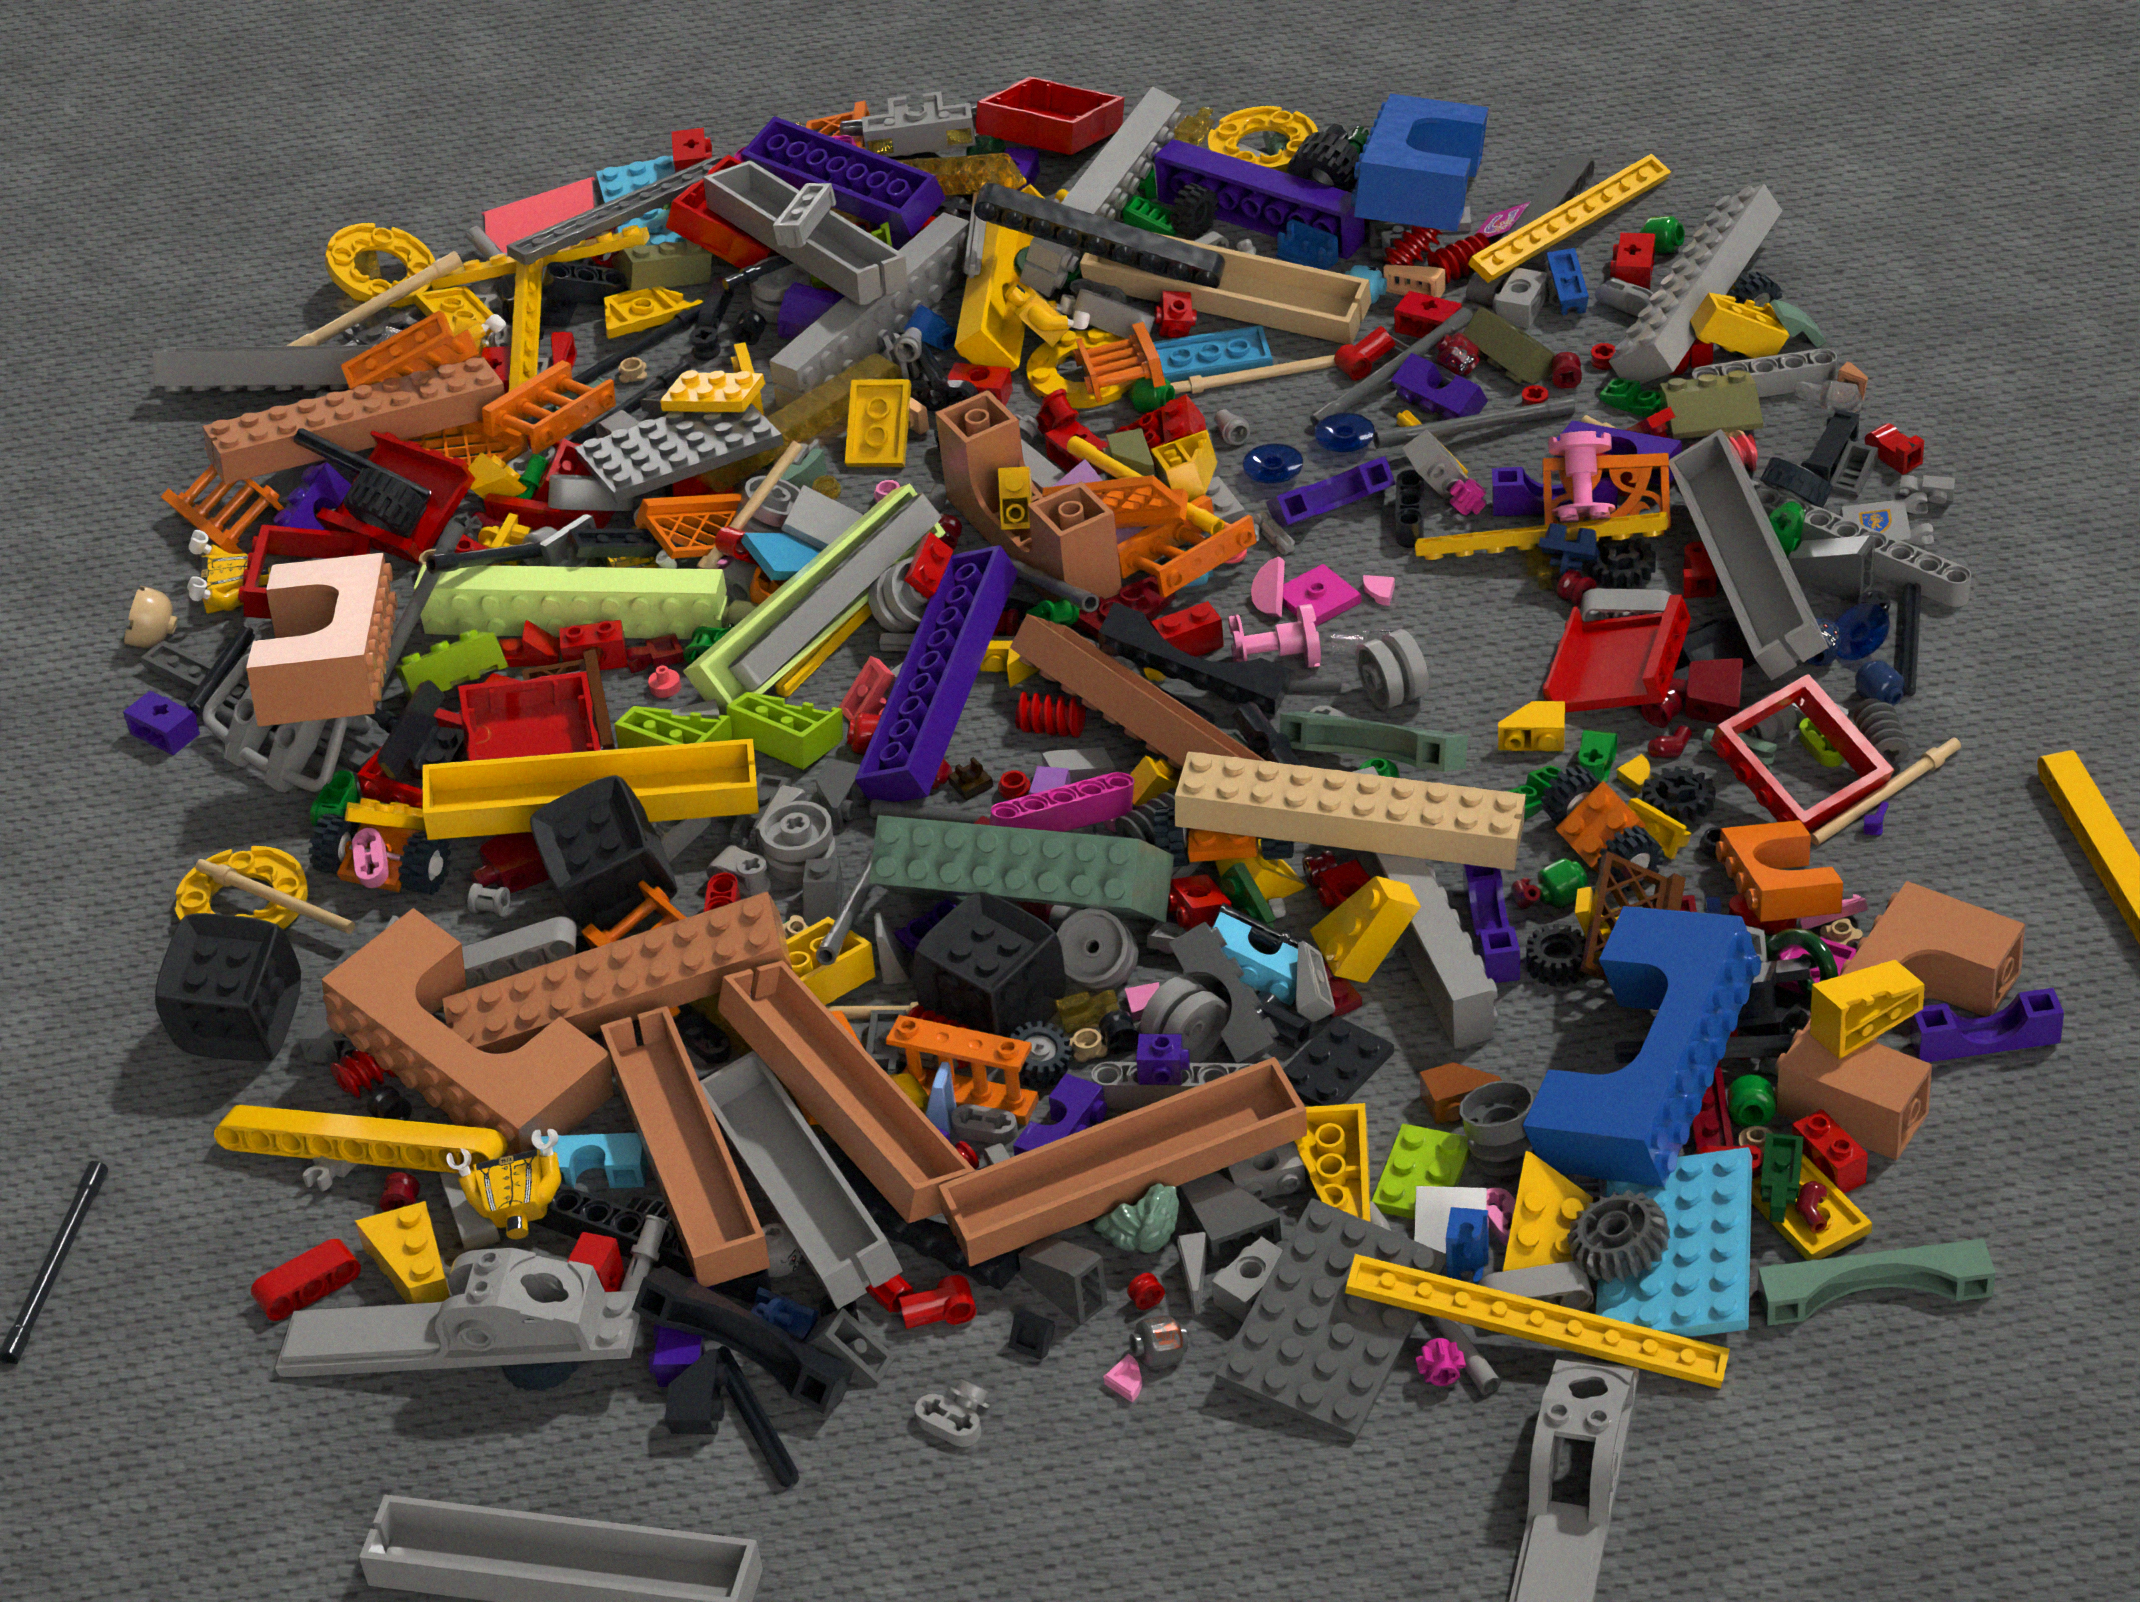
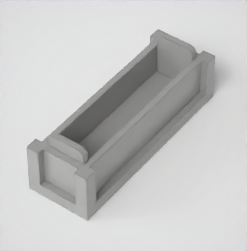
M806 183L773 224L778 246L786 244L788 248H801L806 244L805 240L825 214L829 212L830 208L836 205L832 183Z

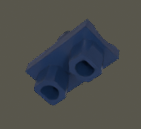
M1550 523L1545 538L1540 537L1538 547L1542 548V553L1562 556V558L1552 556L1550 566L1560 567V576H1563L1570 569L1582 570L1583 561L1572 560V558L1598 562L1600 552L1596 547L1597 533L1595 530L1579 528L1577 541L1573 543L1566 541L1567 526Z
M761 1287L757 1290L756 1300L750 1311L805 1341L818 1321L817 1316L819 1313L817 1310Z

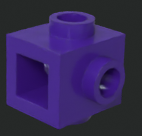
M1139 1034L1136 1057L1139 1085H1182L1183 1070H1189L1190 1052L1189 1049H1183L1182 1034Z

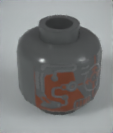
M1165 1315L1145 1318L1136 1324L1134 1334H1131L1129 1337V1347L1134 1357L1138 1356L1140 1362L1148 1368L1173 1365L1180 1361L1183 1353L1187 1352L1188 1336L1184 1325L1178 1323L1172 1316Z

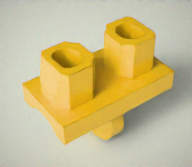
M509 513L501 529L498 526L482 528L478 534V541L488 549L511 546L513 544L519 545L522 544L523 538L532 532V529L518 525V515ZM520 560L494 563L491 566H501L502 563L518 566Z

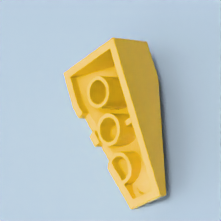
M1258 839L1257 857L1215 860L1220 876L1232 865L1240 862L1244 863L1267 903L1269 899L1284 898L1306 887V884L1283 859H1278L1277 861L1264 859L1260 843L1261 839Z
M1365 1103L1305 1107L1307 1136L1294 1140V1143L1320 1201L1371 1222L1369 1142Z

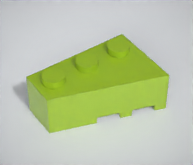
M476 628L459 634L460 640L450 645L445 640L430 646L431 652L421 657L419 652L403 657L401 659L403 664L396 666L395 669L408 701H410L418 685L424 681H432L444 692L467 680L478 679L481 677L480 675L496 668L501 670L508 667L495 633H477Z
M751 692L744 693L727 705V716H730L733 740L753 739L755 750L803 770L843 740L842 708L832 707L831 712L814 709V703L804 702L802 707L785 704V698Z
M633 706L614 723L618 749L733 740L730 716L720 715L719 720L702 718L701 713L691 712L690 717L673 715L672 710Z

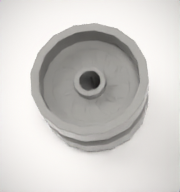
M782 255L772 256V257H768V258H766V259L760 260L759 262H757V263H756L755 265H753V266L755 267V266L760 265V264H762V263H765V262H768V261L773 260V259H775V258H778V257H780V256H782ZM794 263L758 277V281L750 284L753 310L763 315L767 322L777 323L785 291L794 282L811 286L810 273Z
M766 476L752 477L746 482L734 519ZM779 479L742 530L750 533H787L781 529L800 489L786 480Z
M914 557L904 559L893 567L887 568L871 583L868 591L869 605L873 616L882 627L892 633H912L917 631L930 598L927 599L904 581Z
M1399 629L1384 635L1382 641L1373 639L1357 646L1355 658L1359 678L1368 697L1380 710L1384 711L1402 704L1403 698L1410 701L1427 694L1429 674L1426 662L1415 639L1407 631Z
M792 801L781 804L765 814L760 823V838L764 848L767 869L771 875L781 881L791 883L803 882L806 859L837 858L831 816L825 808L817 803Z
M1088 908L1077 911L1064 920L1056 933L1062 946L1065 974L1086 989L1106 991L1117 988L1129 979L1136 968L1139 953L1136 938L1124 923L1106 910Z
M1179 975L1169 979L1160 986L1148 1000L1142 1013L1140 1027L1142 1034H1182L1183 1049H1189L1190 1063H1199L1211 1055L1223 1041L1220 1033L1228 1023L1231 1014L1229 1006L1212 992H1208L1206 988L1192 977Z

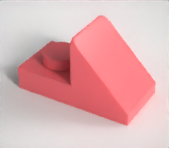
M870 656L838 708H842V714L849 721L850 719H855L857 714L861 712L879 715V712L888 701L883 694L895 675L880 659Z

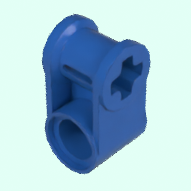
M921 304L917 306L903 328L905 331L911 327L919 329L922 333L921 342H926L943 351L953 348L955 345L957 330L947 324L941 315L934 313Z

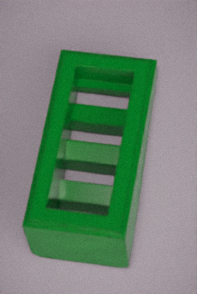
M1134 195L1123 208L1124 224L1175 237L1178 233L1171 226L1173 221L1170 220V215L1174 212L1150 200Z

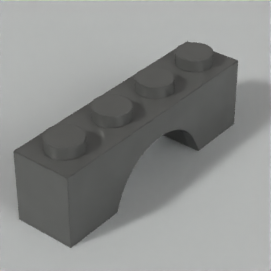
M1203 922L1169 942L1188 976L1192 978H1213L1222 982L1228 989L1232 1002L1231 1015L1220 1034L1237 1063L1250 1064L1279 1047L1274 1039L1279 1036L1276 1027L1269 1017L1263 1020L1257 1010V1007L1262 1005L1252 987L1245 989L1240 980V977L1245 974L1235 957L1228 959L1222 949L1228 944L1218 927L1211 929L1206 922Z

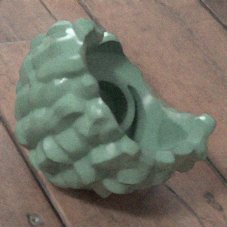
M1160 1183L1151 1186L1144 1198L1130 1205L1123 1203L1114 1211L1096 1217L1094 1229L1101 1232V1237L1110 1240L1114 1247L1130 1252L1138 1249L1145 1253H1151L1160 1250L1162 1246L1168 1243L1170 1236L1175 1231L1179 1205L1176 1187H1163Z

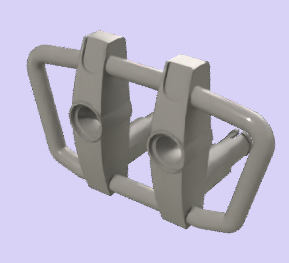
M250 653L244 655L205 704L202 714L205 726L225 743L223 758L236 766L246 767L251 763L265 772L264 783L276 791L285 793L295 785L310 792H320L326 783L329 784L333 779L346 728L353 729L359 733H366L371 727V718L366 715L281 724L276 730L270 756L267 759L257 752L273 725L258 727L250 685L241 700L235 705L229 730L215 718L217 709L247 672L246 667ZM329 723L333 725L320 776L315 780L300 773L316 749L318 739L325 724Z

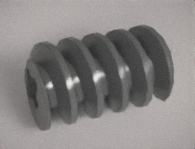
M1874 698L1865 699L1859 703L1853 713L1857 729L1890 765L1902 762L1908 756L1910 749L1895 708L1889 703L1881 702Z
M1172 787L1168 789V792H1163L1157 798H1152L1146 804L1138 806L1136 810H1131L1125 816L1116 818L1115 827L1118 836L1140 839L1151 845H1156V833L1154 832L1155 810L1157 807L1175 806L1176 790Z

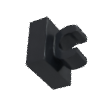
M1023 1309L1017 1311L1014 1314L1008 1347L1039 1360L1045 1358L1048 1355L1050 1341L1053 1340L1054 1321Z

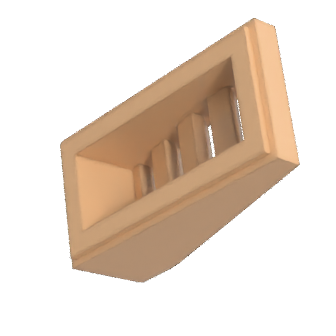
M1385 265L1383 268L1384 278L1387 279L1386 292L1405 296L1410 290L1440 298L1445 292V269L1403 265ZM1395 276L1399 277V284L1395 283Z

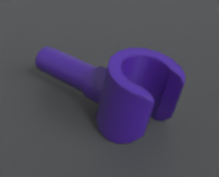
M1886 801L1880 803L1875 815H1864V835H1882L1883 819L1889 806Z

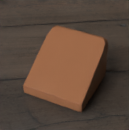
M1847 361L1839 369L1834 395L1857 404H1862L1868 377Z

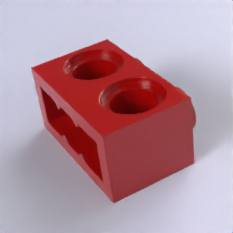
M1823 1109L1792 1124V1135L1804 1136L1802 1154L1843 1194L1866 1183L1868 1153Z

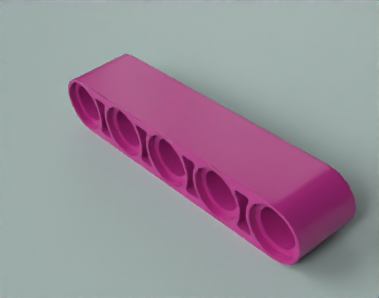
M1114 772L1000 802L991 807L990 825L1066 832L1124 816L1132 810L1134 778L1126 773Z

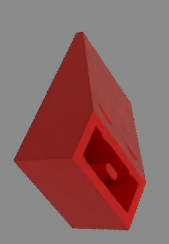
M1185 394L1177 399L1170 400L1166 405L1153 412L1144 414L1135 422L1118 428L1114 433L1142 428L1154 462L1150 449L1206 430V423L1203 414L1188 395Z

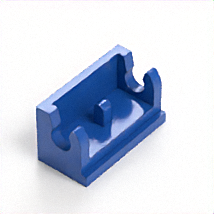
M1293 219L1287 222L1286 238L1285 233H1278V253H1276V257L1279 259L1322 270H1328L1339 261L1338 239L1333 234Z
M1575 248L1547 252L1548 268L1551 271L1562 315H1567V310L1576 306L1577 314L1586 313L1589 295Z
M1451 1207L1446 1232L1447 1277L1461 1281V1273L1471 1271L1475 1274L1473 1276V1284L1478 1285L1483 1278L1485 1264H1489L1488 1210Z

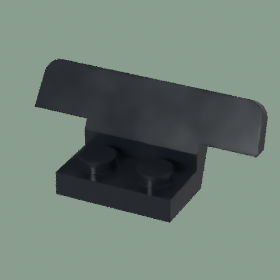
M1734 617L1715 618L1687 630L1680 656H1682L1686 666L1674 670L1672 678L1688 679L1689 665L1692 661L1741 658L1743 659V669L1758 662L1754 658L1747 640H1745Z
M430 680L418 685L377 755L378 764L390 778H398L403 767H405L412 778L423 779V765L458 762L466 749L462 729L439 727L434 714L444 699L445 694Z
M1801 957L1761 963L1760 973L1754 978L1749 989V999L1746 1004H1743L1738 1015L1737 1027L1778 1022L1774 987L1776 983L1811 979L1809 959Z

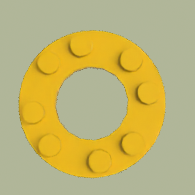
M1277 106L1246 108L1233 112L1219 120V126L1215 130L1211 129L1209 132L1208 150L1289 174L1287 171V167L1290 164L1289 161L1305 138L1309 135L1311 136L1312 133L1318 132V129L1309 117L1298 111L1291 114L1288 111H1282V108ZM1258 131L1278 132L1290 140L1285 150L1279 149L1278 154L1272 156L1260 153V157H1256L1254 153L1240 151L1239 147L1236 146L1238 141L1245 135Z
M375 223L355 224L339 230L331 237L325 253V266L331 280L348 293L351 298L364 302L396 286L435 262L430 250L416 237L395 227H392L391 231L386 228H375ZM369 250L392 254L406 266L407 276L399 282L394 280L391 284L383 279L369 280L370 276H364L356 269L354 258L361 252ZM431 282L394 302L389 307L403 308L414 304L415 293L431 291L433 289Z
M1100 328L1074 332L1067 331L1053 348L1047 342L1040 345L1031 354L1027 362V380L1031 390L1041 398L1042 396L1046 397L1055 390L1065 389L1067 392L1066 398L1072 408H1091L1117 401L1122 398V394L1129 390L1137 380L1134 379L1100 388L1102 402L1097 403L1094 394L1087 393L1085 382L1066 380L1057 373V366L1064 363L1066 358L1071 355L1074 357L1073 350L1078 349L1076 343L1078 338H1082L1086 349L1126 339Z
M251 846V851H239L233 854L232 849L206 859V861L216 865L225 864L236 870V873L247 878L267 881L274 889L302 901H307L308 884L304 870L293 856L282 850L266 846ZM194 867L183 878L175 894L177 898L175 911L179 922L185 915L216 914L211 910L210 904L213 896L223 885L216 883L213 877L197 871ZM269 902L264 909L254 910V915L237 914L234 916L266 920L285 929L298 917L299 913Z

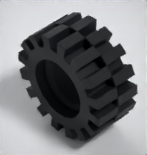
M1190 183V186H1184V191L1180 190L1178 192L1179 198L1175 197L1173 201L1176 204L1171 206L1170 210L1174 212L1170 215V220L1173 221L1171 226L1174 230L1187 236L1200 238L1202 233L1208 232L1207 228H1212L1213 224L1211 222L1217 218L1215 211L1219 210V206L1216 205L1219 200L1216 197L1217 194L1212 190Z
M1553 924V929L1551 930L1548 925L1543 926L1542 933L1535 930L1533 937L1529 936L1526 945L1527 970L1530 971V976L1533 979L1539 976V983L1542 984L1549 980L1550 986L1556 987V982H1561L1562 986H1568V980H1571L1573 984L1578 982L1579 976L1583 978L1586 973L1580 971L1586 943L1585 935L1581 936V931L1578 929L1571 932V926L1565 925L1564 929H1560V924ZM1554 952H1562L1568 954L1569 956L1564 958H1551L1546 955Z

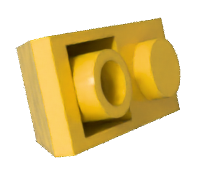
M481 452L468 468L475 477V481L470 489L483 499L486 498L488 493L514 497L524 493L527 489L518 481L521 475L496 455H493L490 459Z
M1030 467L998 468L1001 530L1030 529L1028 504L1032 503Z
M1531 701L1498 722V750L1564 751L1565 701Z
M1145 755L1130 774L1134 778L1133 804L1136 806L1146 804L1148 800L1157 798L1159 794L1168 792V789L1172 787L1177 790L1182 771L1173 768L1172 765L1163 759L1157 761Z

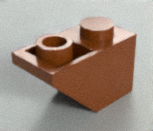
M1452 1062L1420 1072V1096L1436 1125L1447 1121L1453 1122L1460 1119V1104L1467 1094L1477 1087L1490 1082L1502 1081L1499 1076Z

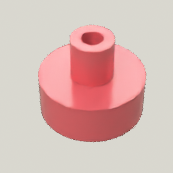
M667 666L657 667L656 672L652 673L648 679L650 692L659 698L671 697L681 689L679 674L672 669H668Z

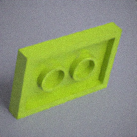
M1402 1123L1372 1199L1380 1212L1415 1219L1416 1186L1457 1187L1470 1154L1467 1144L1468 1137Z

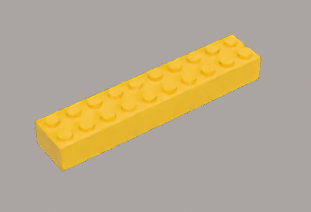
M1010 163L986 179L985 183H996L1017 190L1026 184L1027 180ZM1031 184L1020 190L1021 192L1044 198ZM989 222L986 223L981 272L979 275H974V278L967 276L954 347L960 356L966 358L972 364L1010 368L1012 372L1019 368L1026 324L1011 309L1013 303L1005 297V294L1015 283L1025 291L1029 288V286L1019 282L1020 278L1014 271L1013 261L1020 249L1030 246L1034 236Z
M753 739L423 765V817L427 840L532 832L530 817L537 810L588 783L614 775L621 777L632 789L645 809L649 822L759 813Z

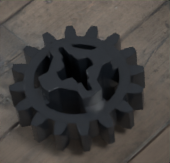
M1602 538L1601 545H1596L1600 552L1598 562L1588 560V573H1592V579H1601L1602 586L1611 583L1613 584V589H1617L1619 585H1624L1626 589H1630L1632 583L1641 586L1642 579L1650 580L1651 573L1656 571V552L1651 551L1650 543L1642 545V538H1638L1635 541L1631 538L1612 541Z
M1675 766L1672 772L1662 768L1661 775L1651 773V780H1644L1642 801L1681 824L1683 819L1686 818L1691 822H1696V815L1705 818L1707 810L1713 811L1716 787H1713L1712 779H1705V773L1703 772L1695 775L1693 774V768L1681 770L1679 766Z

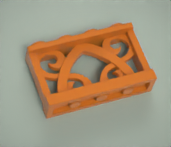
M1668 453L1596 456L1597 475L1591 476L1592 491L1598 485L1602 472H1609L1613 484L1619 490L1631 494L1616 511L1610 514V518L1623 517L1628 514L1630 516L1639 515L1642 509L1651 511L1645 502L1640 501L1642 496L1653 499L1658 504L1659 513L1667 512V530H1661V535L1652 537L1664 536V531H1670ZM1565 457L1543 458L1544 525H1549L1550 523L1558 524L1560 522L1552 514V510L1561 502L1569 499L1574 504L1572 477L1566 476ZM1660 469L1661 496L1646 490L1652 470ZM1625 472L1631 473L1632 480L1628 483H1637L1635 488L1624 485L1620 481V476ZM1551 474H1559L1566 494L1552 500ZM1579 517V521L1584 520V517Z

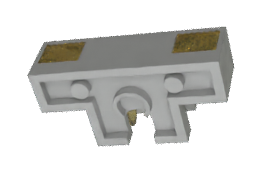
M941 91L924 93V105L921 106L922 110L910 111L907 97L902 96L887 98L889 114L862 117L866 150L884 157L910 156L915 153L939 152L952 148L963 149L976 145L970 103L943 106Z

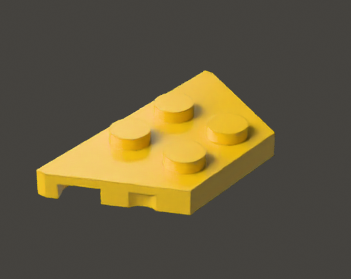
M662 286L653 287L651 290L649 288L636 291L629 290L604 297L606 337L611 339L633 332H642L647 328L657 325H664L673 320L674 316L683 310L688 311L703 301L699 299L692 303L684 301L682 293L667 290Z
M361 798L360 804L347 803L345 821L426 831L423 809L409 807L408 804L390 802V805L383 804L378 800Z
M1528 1151L1525 1152L1502 1272L1574 1261L1570 1253L1571 1249L1567 1236L1570 1233V1222L1576 1221L1577 1211H1586L1587 1202L1592 1203L1593 1201L1592 1196Z

